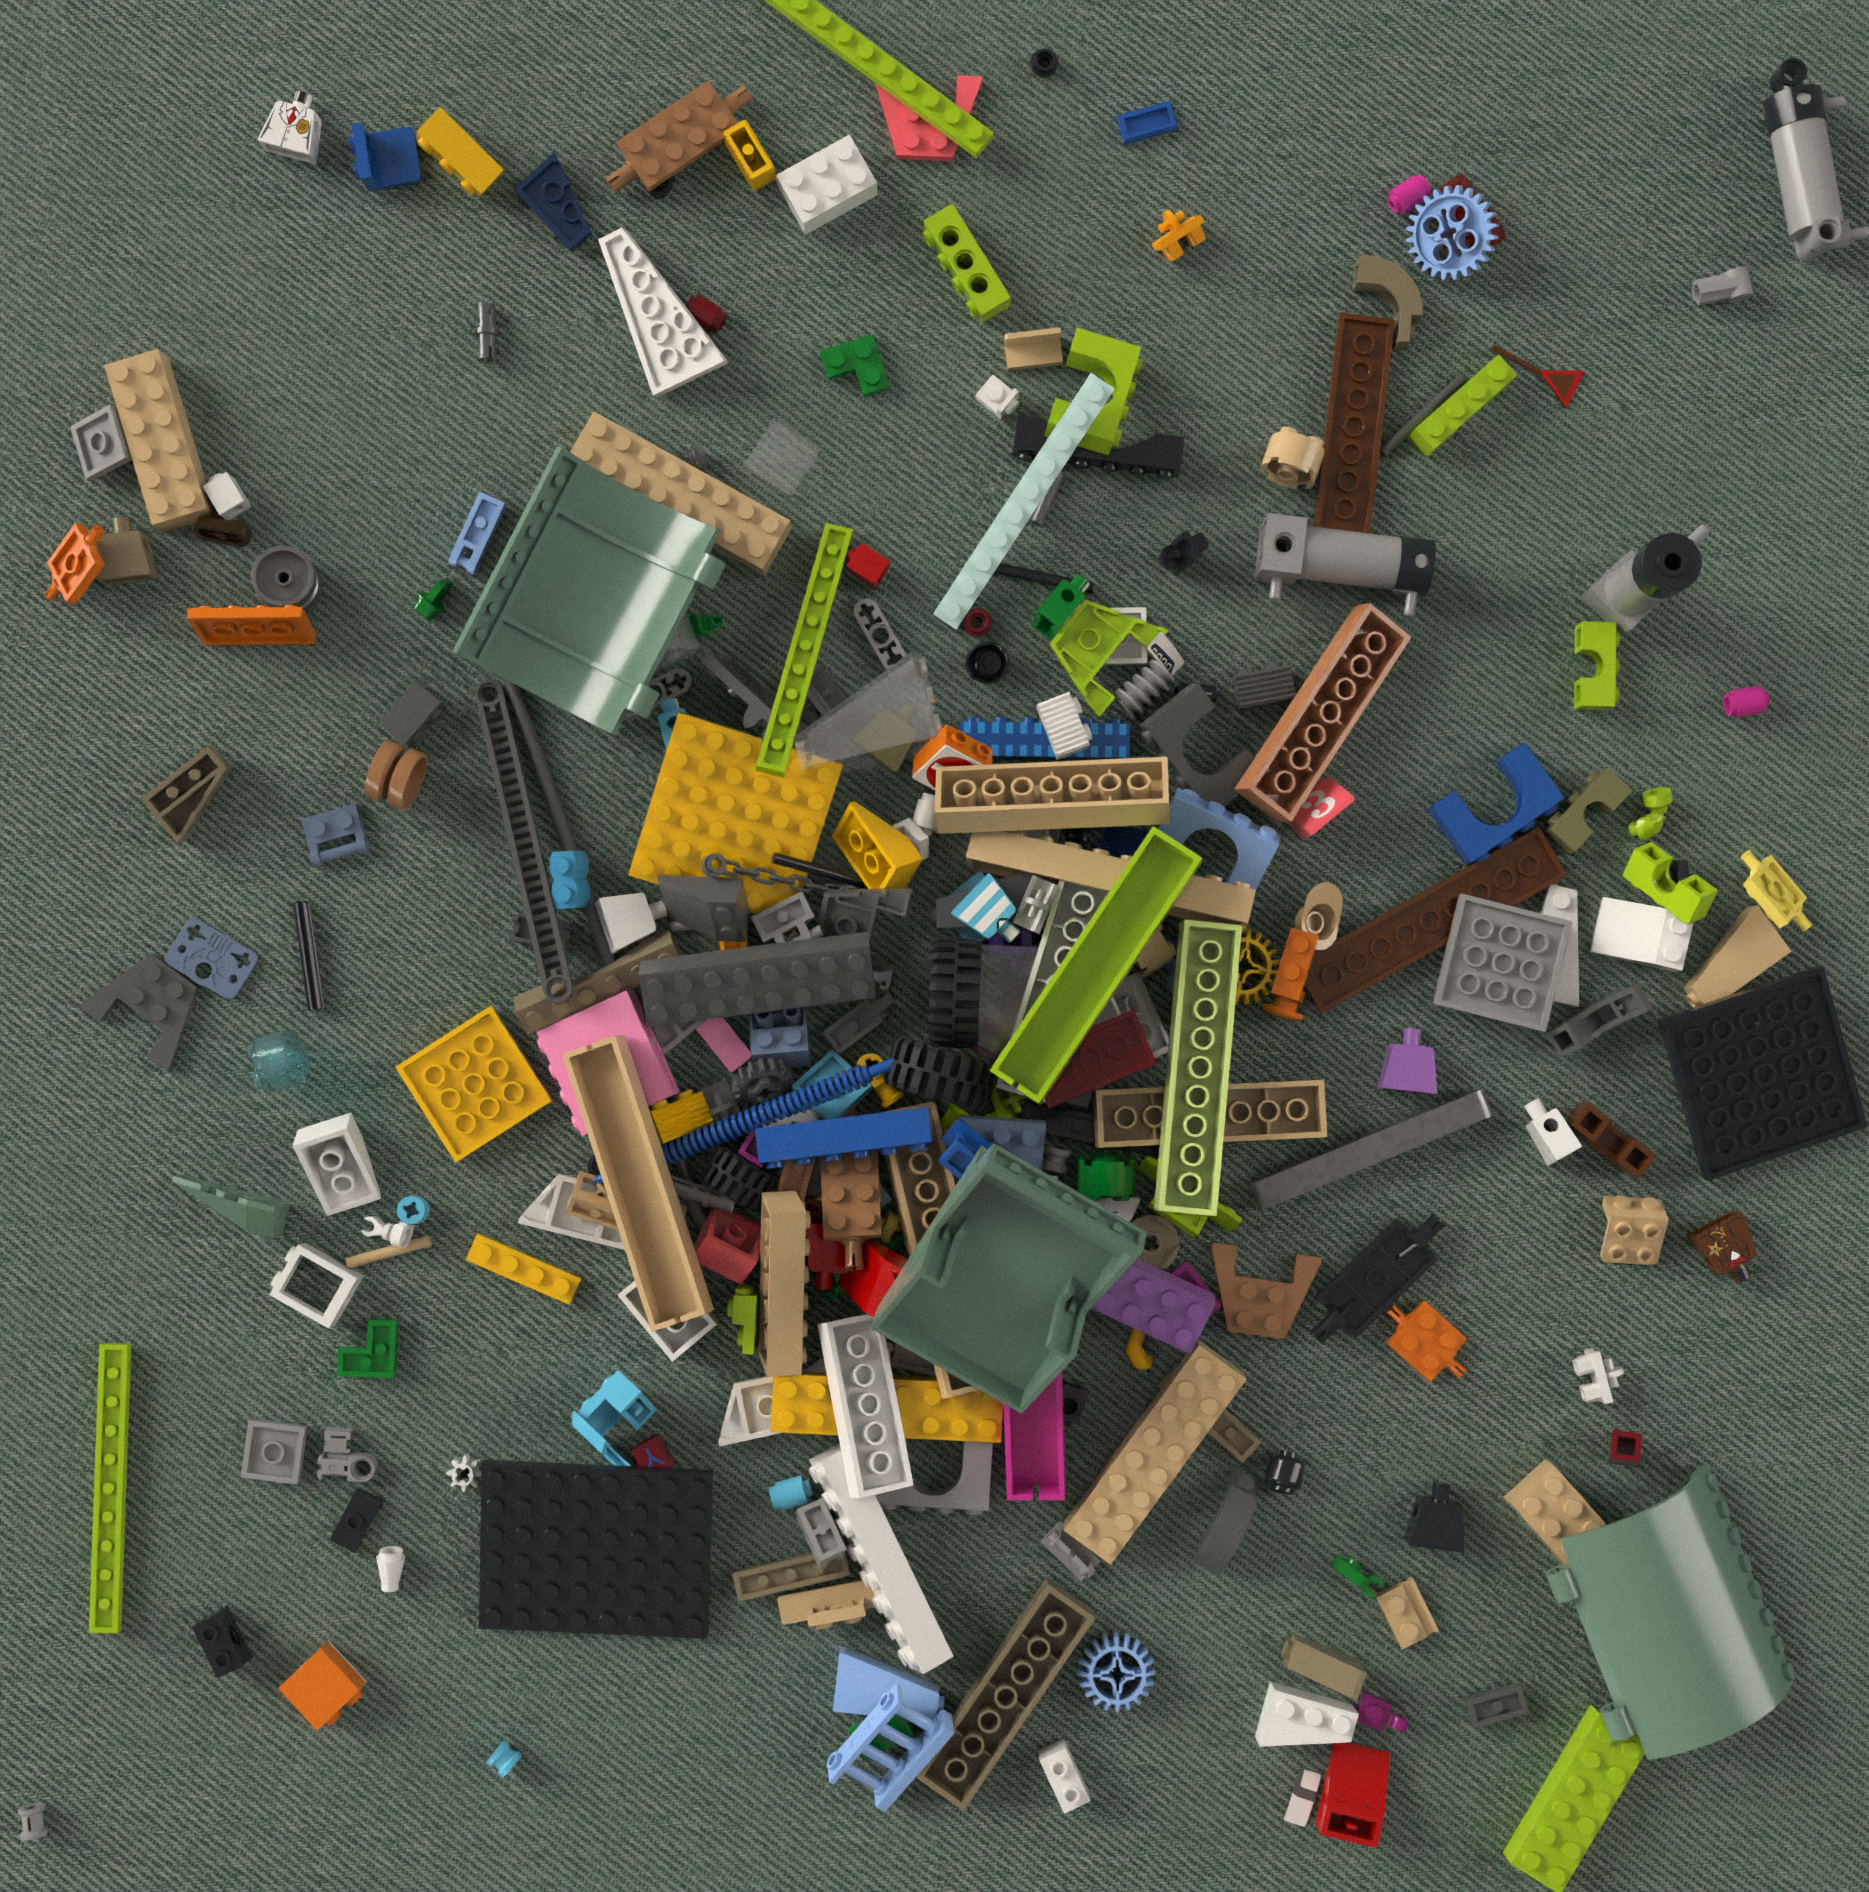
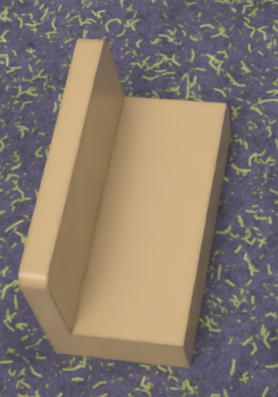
M1061 328L1005 334L1004 349L1007 371L1062 365Z

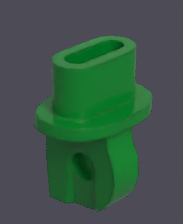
M445 578L444 580H439L429 593L420 591L418 593L419 599L413 607L425 618L432 620L437 612L442 613L444 611L441 600L449 591L453 582Z
M690 615L682 618L679 627L684 637L697 639L702 635L712 634L714 628L722 626L723 621L720 615Z

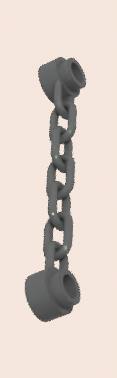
M717 853L707 855L701 862V869L708 877H717L721 874L737 877L743 874L751 876L758 883L773 885L776 882L787 884L794 891L808 893L811 890L822 892L823 895L827 889H831L829 887L858 889L848 884L826 883L824 886L813 884L810 878L798 875H791L788 878L781 877L774 870L762 867H755L753 870L745 869L738 862L726 860ZM713 860L718 861V870L712 867L711 863ZM726 864L736 866L733 868V872L725 871ZM758 871L772 874L769 876V880L757 878L760 876ZM794 879L808 882L804 884L805 888L793 886L796 883Z

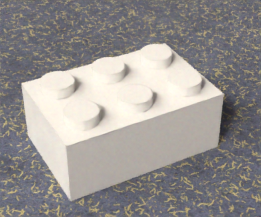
M850 135L776 175L778 188L805 235L878 195L877 182Z
M632 1282L618 1294V1297L672 1362L720 1321L711 1311L705 1315L651 1332L636 1282Z

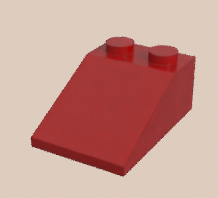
M870 1238L862 1244L864 1268L856 1270L855 1259H853V1271H848L847 1274L841 1273L838 1284L865 1313L874 1317L877 1307L908 1259Z

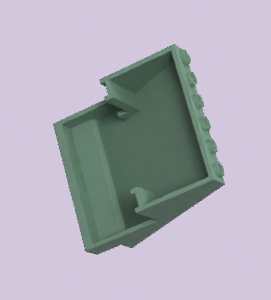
M994 1143L989 1149L981 1146L877 1307L871 1329L1022 1414L1077 1356L1086 1313L1143 1253L1147 1232Z

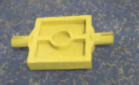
M1751 850L1741 855L1740 858L1751 869L1750 876L1743 886L1746 888L1749 896L1755 899L1763 908L1766 916L1771 921H1774L1779 928L1787 925L1791 919L1796 922L1802 931L1810 928L1813 924L1802 913V906L1807 897L1773 856L1769 855L1759 862Z

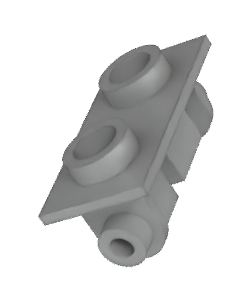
M1061 1520L1040 1540L1080 1581L1085 1577L1090 1578L1096 1571L1095 1567L1101 1562L1090 1549L1064 1531V1523Z

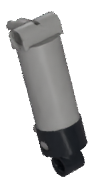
M1789 58L1772 74L1770 87L1775 94L1764 101L1763 108L1768 136L1771 139L1788 236L1790 240H1794L1797 256L1802 261L1812 262L1826 250L1846 248L1850 245V241L1868 238L1869 228L1850 229L1849 221L1844 220L1827 129L1828 118L1826 110L1843 108L1846 104V99L1844 96L1823 99L1822 88L1819 85L1803 83L1807 76L1806 64L1798 58ZM1785 74L1790 75L1793 81L1788 80Z

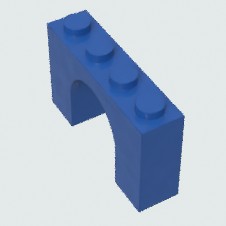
M1526 743L1517 746L1496 761V764L1506 776L1516 794L1515 811L1505 824L1491 826L1477 820L1456 790L1427 809L1464 864L1473 861L1479 864L1490 856L1488 851L1497 845L1499 849L1513 840L1511 837L1513 833L1519 829L1522 833L1536 824L1534 820L1542 813L1546 817L1560 808L1557 803L1564 799L1563 795Z

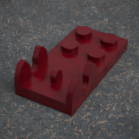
M1134 1009L1091 1028L1045 1097L1049 1109L1109 1083L1125 1079L1133 1073L1146 1070L1157 1064Z

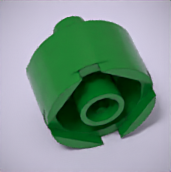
M1094 1153L1089 1154L1088 1160H1085L1083 1155L1078 1156L1077 1191L1092 1201H1100L1101 1196H1113L1114 1201H1129L1130 1195L1135 1193V1157L1128 1156V1161L1121 1160V1154Z

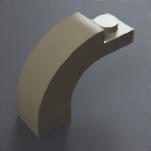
M1359 255L1354 267L1353 291L1374 293L1388 301L1395 315L1393 350H1405L1409 342L1414 339L1415 324L1423 316L1422 299L1418 287L1411 276L1394 262L1378 256Z

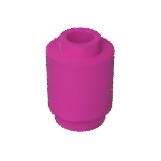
M1411 176L1389 191L1388 205L1394 213L1405 215L1414 209L1416 204L1424 202L1423 197L1431 194V187L1424 176Z
M1759 685L1731 690L1729 694H1725L1723 697L1725 713L1727 716H1734L1735 718L1764 713L1766 707L1769 706L1768 692Z

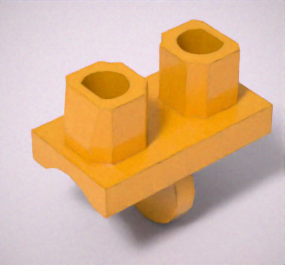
M1166 210L1162 213L1164 222L1158 226V229L1161 233L1168 229L1170 231L1153 242L1152 246L1155 251L1161 250L1169 262L1174 261L1184 254L1177 240L1185 236L1190 247H1194L1206 239L1201 224L1205 221L1200 214L1196 217L1192 216L1179 224L1185 218L1183 211H1179L1174 215L1170 210Z

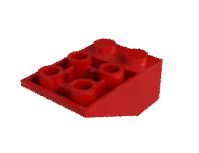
M1351 1742L1332 1744L1315 1821L1320 1835L1374 1848L1378 1847L1384 1820L1390 1763L1389 1751Z

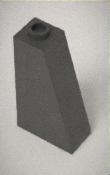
M1020 872L995 880L1017 911L1030 880L1035 874ZM975 887L936 899V906H930L931 923H936V929L970 928L950 913ZM1017 911L1009 918L1011 922H1013Z

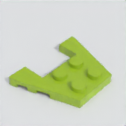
M1085 599L1050 642L1049 646L1095 716L1100 718L1113 702L1115 696L1093 680L1095 675L1127 635H1130L1147 649L1160 632L1166 635L1168 630Z

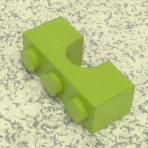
M1582 621L1575 626L1574 654L1590 656L1596 663L1597 671L1593 678H1580L1574 682V710L1608 711L1614 708L1615 703L1619 701L1620 691L1619 687L1616 686V675L1619 674L1620 661L1616 658V647L1620 644V632L1616 630V622Z
M1653 842L1634 849L1622 875L1624 878L1630 881L1635 888L1642 890L1653 898L1655 903L1665 907L1678 920L1685 922L1687 925L1706 916L1718 892L1716 888L1697 874L1685 878L1676 884L1671 879L1669 873L1673 857Z

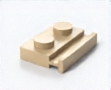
M1412 1577L1375 1594L1401 1649L1428 1637L1427 1635L1439 1631Z

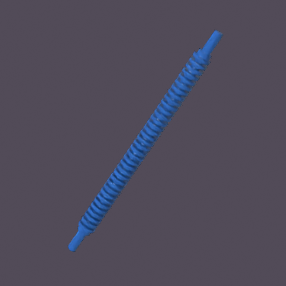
M893 1058L870 1067L867 1065L862 1067L857 1065L855 1069L849 1068L848 1072L846 1070L842 1071L841 1075L839 1073L834 1074V1077L829 1076L827 1080H820V1083L817 1081L813 1085H807L806 1088L802 1087L799 1090H794L793 1094L789 1092L786 1094V1097L784 1095L779 1096V1099L774 1098L772 1102L767 1101L765 1104H759L758 1107L754 1106L751 1110L747 1109L744 1112H739L737 1115H732L731 1118H724V1121L719 1120L717 1123L710 1124V1126H704V1128H699L697 1131L690 1132V1134H684L683 1137L681 1136L661 1144L667 1165L675 1163L676 1160L680 1161L683 1158H688L690 1155L693 1156L696 1153L703 1152V1149L708 1150L710 1147H716L717 1144L721 1145L724 1142L730 1141V1139H736L737 1136L741 1137L744 1133H751V1130L755 1131V1128H762L765 1125L768 1126L771 1123H776L778 1119L784 1120L785 1116L789 1118L792 1114H799V1111H806V1108L809 1110L813 1106H819L820 1103L824 1104L827 1100H833V1096L836 1099L840 1097V1094L842 1096L846 1095L847 1091L849 1093L854 1092V1088L859 1090L861 1086L867 1087L874 1077L890 1071ZM601 1174L594 1177L593 1181L596 1187L597 1183L604 1185Z

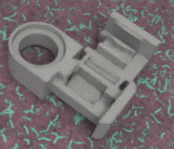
M328 1427L324 1431V1451L318 1457V1464H320L317 1472L318 1479L322 1480L325 1475L347 1476V1481L366 1482L377 1472L378 1462L372 1454L351 1452V1448H347V1440L351 1439L354 1428ZM358 1461H367L371 1466V1472L369 1474L359 1473L356 1468Z

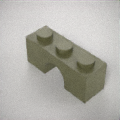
M1608 767L1600 771L1595 769L1584 780L1587 785L1580 792L1575 790L1565 800L1568 805L1561 812L1556 810L1546 820L1548 826L1543 832L1566 854L1574 853L1594 832L1584 821L1583 815L1587 805H1595L1607 814L1614 811L1633 791Z

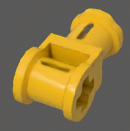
M865 1054L858 1059L856 1066L861 1065L862 1067L867 1065L866 1059L876 1061L877 1064L883 1062L879 1055ZM883 1074L874 1077L873 1081L869 1082L880 1097L883 1109L904 1095L903 1091H898L896 1087L885 1084Z

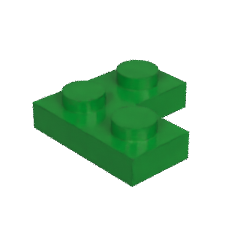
M872 334L819 351L828 380L855 372L864 398L890 389Z
M368 1319L366 1347H338L337 1376L395 1378L399 1320Z

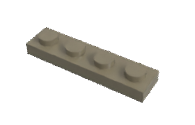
M1177 1363L1157 1383L1160 1388L1164 1386L1177 1368ZM1226 1408L1208 1431L1242 1463L1262 1443L1255 1434Z
M846 1551L840 1561L837 1558L833 1559L822 1570L819 1569L813 1554L807 1553L733 1571L732 1576L738 1602L850 1576Z

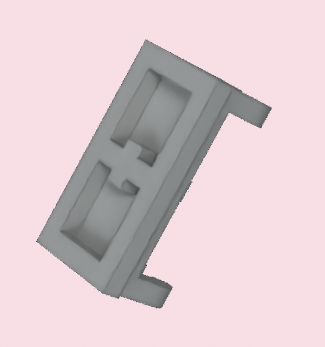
M821 1498L798 1508L797 1521L819 1569L826 1568L829 1565L828 1562L837 1558L840 1561L847 1549L824 1499Z

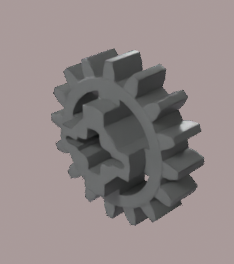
M759 1058L758 1062L753 1063L750 1061L747 1068L739 1067V1074L732 1075L731 1087L735 1100H741L742 1105L750 1102L751 1107L756 1106L757 1103L765 1104L767 1101L772 1102V1099L782 1095L786 1097L785 1091H791V1084L794 1083L789 1065H784L783 1060L775 1063L774 1058H770L767 1062H764L762 1058Z

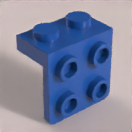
M363 123L351 124L353 135L349 136V143L352 152L356 153L357 162L353 163L357 180L363 182L368 191L418 183L422 180L415 132L411 127L368 133Z

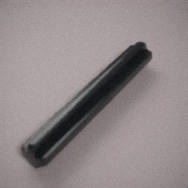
M305 900L293 903L307 1009L310 1012H316L324 1009L310 903Z

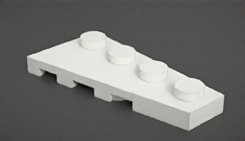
M1552 884L1546 888L1540 913L1573 921L1553 1002L1579 1007L1577 890Z

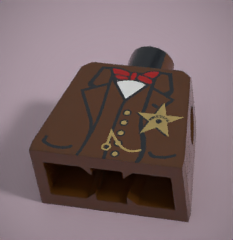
M1732 1210L1685 1235L1714 1273L1724 1274L1729 1271L1736 1284L1744 1282L1751 1277L1744 1263L1755 1258L1757 1253L1742 1212Z

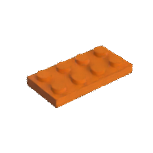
M234 605L227 608H213L210 606L188 608L187 619L203 645L316 644V632L304 609L295 605H286L284 607L258 605L251 608H242Z

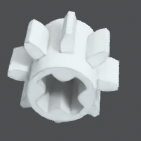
M465 1454L462 1462L457 1458L451 1461L455 1468L446 1472L447 1475L452 1476L453 1482L450 1485L451 1487L457 1484L462 1486V1492H465L468 1489L469 1483L475 1488L480 1484L476 1479L477 1476H481V1470H479L477 1465L480 1459L473 1461L469 1459V1454ZM465 1468H468L470 1473L464 1478L461 1473Z

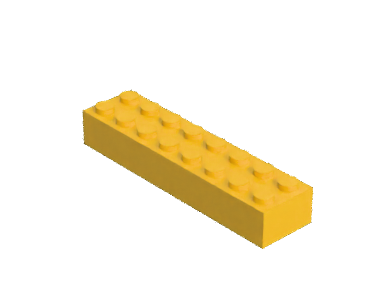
M802 1370V1375L773 1377L771 1432L838 1435L827 1373ZM893 1375L904 1438L1001 1443L1002 1402L980 1390L942 1399L937 1377Z

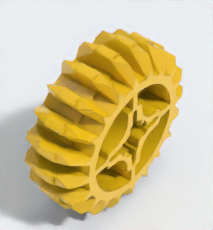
M1246 929L1244 936L1241 937L1239 962L1243 958L1246 961L1244 964L1254 969L1242 971L1241 975L1238 973L1235 1004H1238L1240 996H1242L1244 1005L1249 1004V995L1252 996L1255 1002L1260 1001L1258 991L1265 996L1268 995L1270 992L1265 985L1273 987L1274 980L1270 979V975L1276 976L1278 971L1272 970V965L1280 964V960L1271 961L1270 958L1271 955L1277 953V950L1271 949L1267 951L1265 949L1270 945L1271 941L1267 939L1262 944L1259 943L1262 934L1259 932L1251 939V929ZM1250 946L1260 954L1263 966L1251 961ZM1249 974L1262 975L1260 981L1254 987L1242 990V985Z

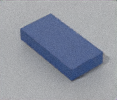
M1171 101L1117 115L1116 119L1124 145L1174 132L1178 129Z

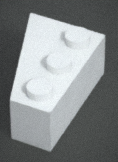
M1270 1681L1255 1738L1260 1747L1347 1743L1352 1741L1359 1714L1353 1704Z

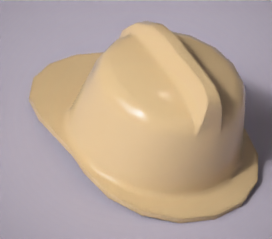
M1322 882L1314 886L1307 895L1304 907L1300 908L1295 917L1296 929L1319 935L1316 950L1329 948L1337 937L1343 898L1341 891L1336 885L1330 882Z

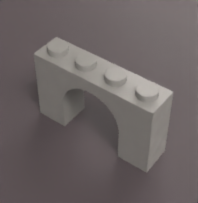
M963 1441L961 1472L958 1478L947 1488L936 1491L926 1490L913 1482V1486L875 1495L881 1508L892 1510L897 1509V1505L908 1506V1510L925 1511V1507L937 1508V1512L953 1513L954 1509H964L966 1514L981 1515L982 1511H989L993 1442Z

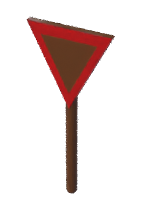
M1492 345L1491 349L1496 353L1542 376L1563 406L1567 408L1584 371L1542 370L1500 347Z

